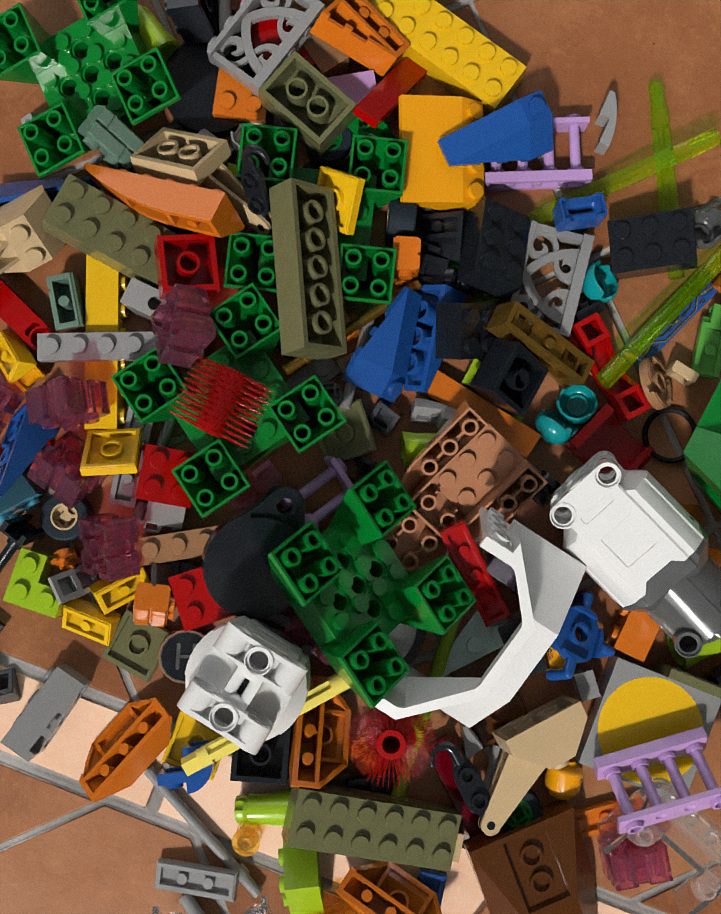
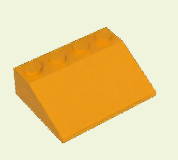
M404 94L399 96V139L408 140L403 194L400 197V202L417 203L419 207L445 212L464 211L468 214L471 208L485 198L484 163L480 165L449 167L437 143L439 139L483 118V102L462 96Z

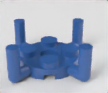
M589 590L575 594L572 604L580 603V605L569 608L559 635L551 644L552 648L558 651L566 660L563 668L550 669L546 672V678L549 681L571 679L577 663L587 662L595 658L612 657L615 654V648L604 642L603 629H599L596 621L599 619L591 610L594 595ZM576 628L579 629L581 634L580 641L575 636Z

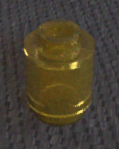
M248 823L238 825L232 838V847L238 855L248 857L257 852L262 840L261 827L259 825H249Z

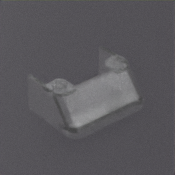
M664 778L652 779L663 804L679 799L674 786ZM643 786L629 797L635 812L651 807ZM620 806L598 823L601 848L605 854L609 853L626 838L641 847L651 846L661 838L697 870L673 890L679 914H697L721 894V827L702 810L646 826L641 832L636 834L618 833L617 817L623 816Z

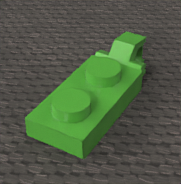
M716 303L709 306L707 317L703 316L701 318L690 366L692 370L700 374L699 377L711 380L719 378L721 369V305Z

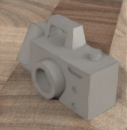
M148 501V503L137 502L131 520L136 524L143 525V531L160 533L164 526L172 527L171 530L177 531V529H185L189 508ZM148 523L156 524L157 530L147 528Z

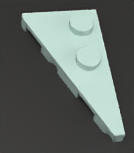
M476 610L453 642L443 677L504 646L498 632V627L507 623V618L486 627L478 610Z

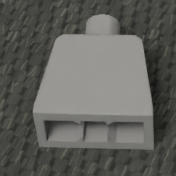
M133 277L120 300L124 306L137 316L169 330H172L175 324L184 328L190 320L191 314L183 310V306L176 299L160 300L158 289Z

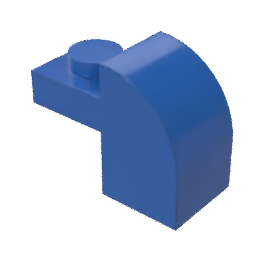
M214 739L186 743L182 748L183 757ZM216 762L190 776L186 775L182 766L163 768L157 774L158 786L166 785L167 789H176L184 786L183 783H186L187 794L194 793L207 783L214 771Z

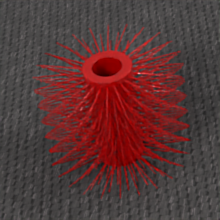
M202 357L201 362H197L196 366L200 367L201 365L203 369L192 368L196 373L198 372L196 380L187 378V381L189 380L191 384H196L198 387L195 388L190 384L182 383V385L191 389L190 392L185 389L183 391L182 389V392L187 395L189 394L192 398L177 394V396L187 402L189 401L194 406L192 407L185 402L174 399L175 402L177 401V403L195 413L193 414L186 409L171 405L180 412L197 419L196 422L179 413L177 414L170 410L169 412L214 437L223 438L247 448L236 440L223 435V432L248 443L247 439L227 430L226 427L252 438V435L232 426V423L246 430L256 432L252 428L250 429L248 425L240 422L243 421L246 424L255 426V423L248 420V418L246 419V416L260 421L258 417L253 416V414L251 415L252 412H255V414L257 412L258 415V410L256 411V409L251 407L263 409V406L261 407L259 403H261L263 396L266 399L269 395H264V392L266 391L267 393L269 388L266 390L267 387H262L261 383L257 384L258 382L250 380L251 378H248L245 374L225 365H218V362L209 361L207 357Z
M368 707L369 714L364 713L362 714L363 716H358L359 718L354 721L356 723L358 721V724L354 728L350 726L351 731L354 729L356 731L349 733L355 736L348 739L355 741L348 743L355 744L359 750L354 745L351 746L349 744L347 746L353 747L354 750L351 752L356 754L352 756L360 755L357 757L359 759L355 762L360 760L365 764L368 759L371 760L362 770L368 766L373 768L374 773L377 774L378 772L377 783H379L378 780H380L379 777H381L383 771L384 784L389 760L388 789L390 763L392 760L393 784L395 764L400 788L399 773L401 772L402 778H405L403 775L409 773L411 768V772L413 771L415 774L416 772L413 769L416 767L413 763L415 762L418 766L422 765L418 762L420 761L419 759L427 761L424 759L427 757L426 752L435 748L434 746L429 747L424 753L428 746L435 745L433 743L427 744L430 741H435L434 739H428V737L434 736L433 728L430 730L426 728L433 726L429 725L431 722L428 721L430 720H423L424 718L422 717L425 715L421 717L414 715L395 720L381 710L379 711L378 708ZM394 736L396 738L391 740L387 739L386 737Z

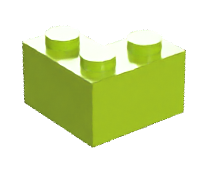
M33 547L21 548L3 601L53 618L63 616V607L67 602L58 603L48 581L54 566L50 562L54 559V554Z
M283 840V848L278 849L279 866L284 867V875H279L280 893H283L284 907H289L290 914L325 913L319 852L286 847Z

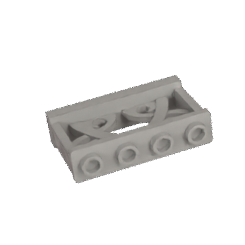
M242 0L240 9L234 16L228 17L221 33L210 40L207 46L210 63L219 67L259 98L258 90L294 50L299 53L313 35L309 32L322 11L325 10V4L319 0H294L306 9V12L291 8L292 0H286L284 7H280V0H275L274 2L268 0ZM278 19L277 31L282 41L279 46L275 44H262L253 49L251 41L252 24ZM285 20H288L286 26H293L290 32H285L283 30V24ZM231 45H235L237 49L231 52V55L240 56L245 53V57L238 61H229L225 58L224 53ZM265 51H269L272 54L268 60L263 59V54L257 58V55ZM249 63L256 74L255 77L252 78L240 68Z
M532 220L529 226L522 287L525 294L518 296V290L510 295L509 302L517 300L519 303H524L529 311H532L535 307L538 311L536 316L540 318L543 315L546 319L556 324L557 328H551L568 340L595 236L586 233L581 235L570 231L557 232L555 227ZM539 237L547 238L552 244L553 252L548 253V247L544 243H541L543 249L536 251L533 246L534 240ZM558 241L577 246V249L559 250ZM528 256H530L534 261L526 267ZM559 261H562V267L564 265L570 267L569 273H563L560 270ZM553 263L555 275L568 286L567 289L552 291L543 300L536 291L531 276L544 266ZM554 297H558L562 301L560 307H557L554 302L550 307L548 303Z

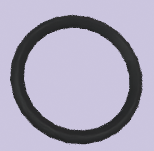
M667 407L653 412L647 418L642 430V440L645 447L650 446L648 440L649 426L657 416L664 413L681 415L689 422L693 432L697 425L694 419L685 411L674 407ZM654 450L650 453L653 458L664 463H678L685 460L684 454L675 458H666L657 454Z

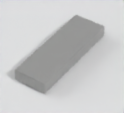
M161 857L157 860L154 888L234 902L237 899L239 871Z

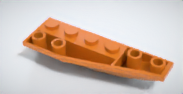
M85 163L83 166L94 183L112 198L152 220L172 227L220 238L243 231L245 227L228 195L220 189L215 188L211 190L193 183L188 185L178 183L169 178L164 180L149 174L140 175L131 173L126 169L108 168L102 164L93 165Z

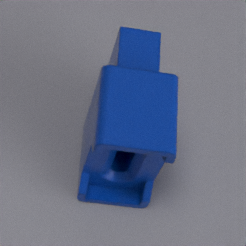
M602 192L586 197L560 198L552 210L553 223L557 232H576L588 230L591 227H598L608 214Z

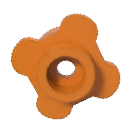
M64 548L56 551L54 559L50 562L60 570H69L75 568L76 564L81 563L82 557H77L75 548Z

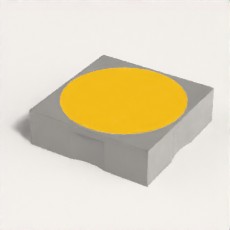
M618 656L608 657L598 684L601 697L595 698L594 705L584 727L577 754L573 758L578 763L593 768V758L702 726L709 737L721 704V698L670 679ZM685 755L676 758L675 762L689 790L697 768L692 757ZM664 764L650 765L647 769L658 794L673 801L679 799ZM630 771L621 774V780L643 788L636 772Z

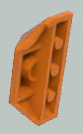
M311 675L310 687L328 677ZM340 694L298 716L292 724L289 756L290 787L319 790L348 766L349 746L347 745H349L348 742L350 740L348 735H350L351 709Z
M154 697L147 700L129 702L91 744L85 762L84 774H81L79 783L92 802L100 801L132 786L169 745L172 716L158 698Z
M383 861L361 866H351L336 890V893L359 914H442L437 893L391 862Z

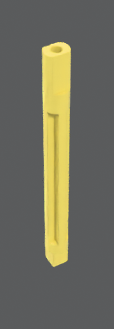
M337 673L309 688L306 701L299 716L351 687ZM220 736L181 758V766L186 775L190 776L240 748L227 738Z

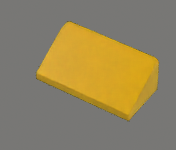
M1 330L0 368L8 382L13 384L37 365V362L24 340L16 332Z
M137 560L91 584L89 588L103 614L106 615L132 601L135 598L136 585L139 582L151 583L144 566H139Z
M78 597L64 604L62 628L109 647L120 622L121 614L112 611L104 615L99 605Z

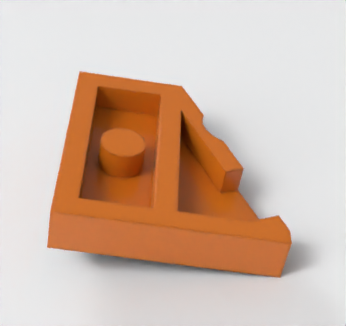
M219 68L212 111L213 117L266 125L268 110L261 105L260 99L254 96L252 91Z

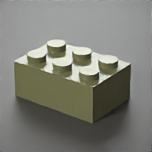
M295 50L258 90L261 105L288 128H298V137L320 156L324 154L357 117L353 114L357 104Z

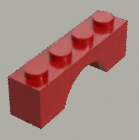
M598 312L574 324L570 337L575 346L594 361L590 373L607 403L615 410L613 413L619 424L650 409L651 405L639 384L633 381L619 364L611 345V335Z

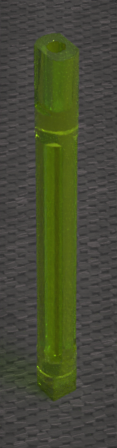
M661 80L650 82L648 90L660 212L679 209L665 85ZM684 270L668 272V278L671 280L685 278Z
M716 127L711 128L545 203L540 208L527 213V217L530 218V223L532 220L540 224L548 223L554 220L552 210L560 198L586 197L602 192L604 197L721 145V137Z
M721 244L596 375L602 386L610 389L721 271Z

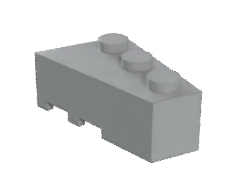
M66 663L57 667L53 666L44 677V681H46L40 690L37 689L28 701V706L16 718L12 727L0 742L27 762L47 748L91 683V680Z

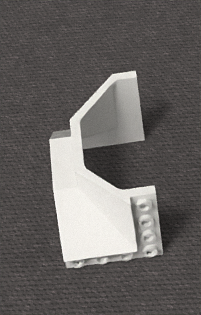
M481 506L479 517L483 540L479 546L513 568L516 576L522 622L481 678L426 677L409 666L411 670L375 707L395 720L440 709L469 728L510 702L559 635L587 566L516 520L509 524L503 520L505 516L496 509L490 508L487 510Z

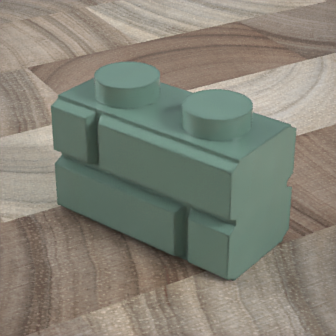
M103 105L94 106L87 119L83 121L77 131L84 137L82 142L95 152L99 150L105 156L103 158L104 162L113 169H130L132 167L130 156L145 143L108 107Z
M73 272L46 277L47 286L50 290L49 297L56 331L59 333L85 332L86 307L80 278Z

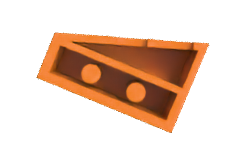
M335 0L322 11L309 32L368 69L374 70L375 73L382 77L400 60L411 45L367 0Z

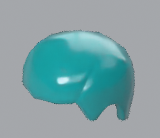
M597 260L586 270L582 291L592 301L608 303L617 295L619 285L617 279L613 277L610 265H600L601 260Z
M574 385L561 390L556 400V407L560 417L567 423L579 425L591 420L598 408V400L594 391L586 385Z
M542 409L535 419V427L538 433L542 435L541 438L555 445L567 444L578 432V428L571 423H567L556 412L548 410L544 413L545 409Z

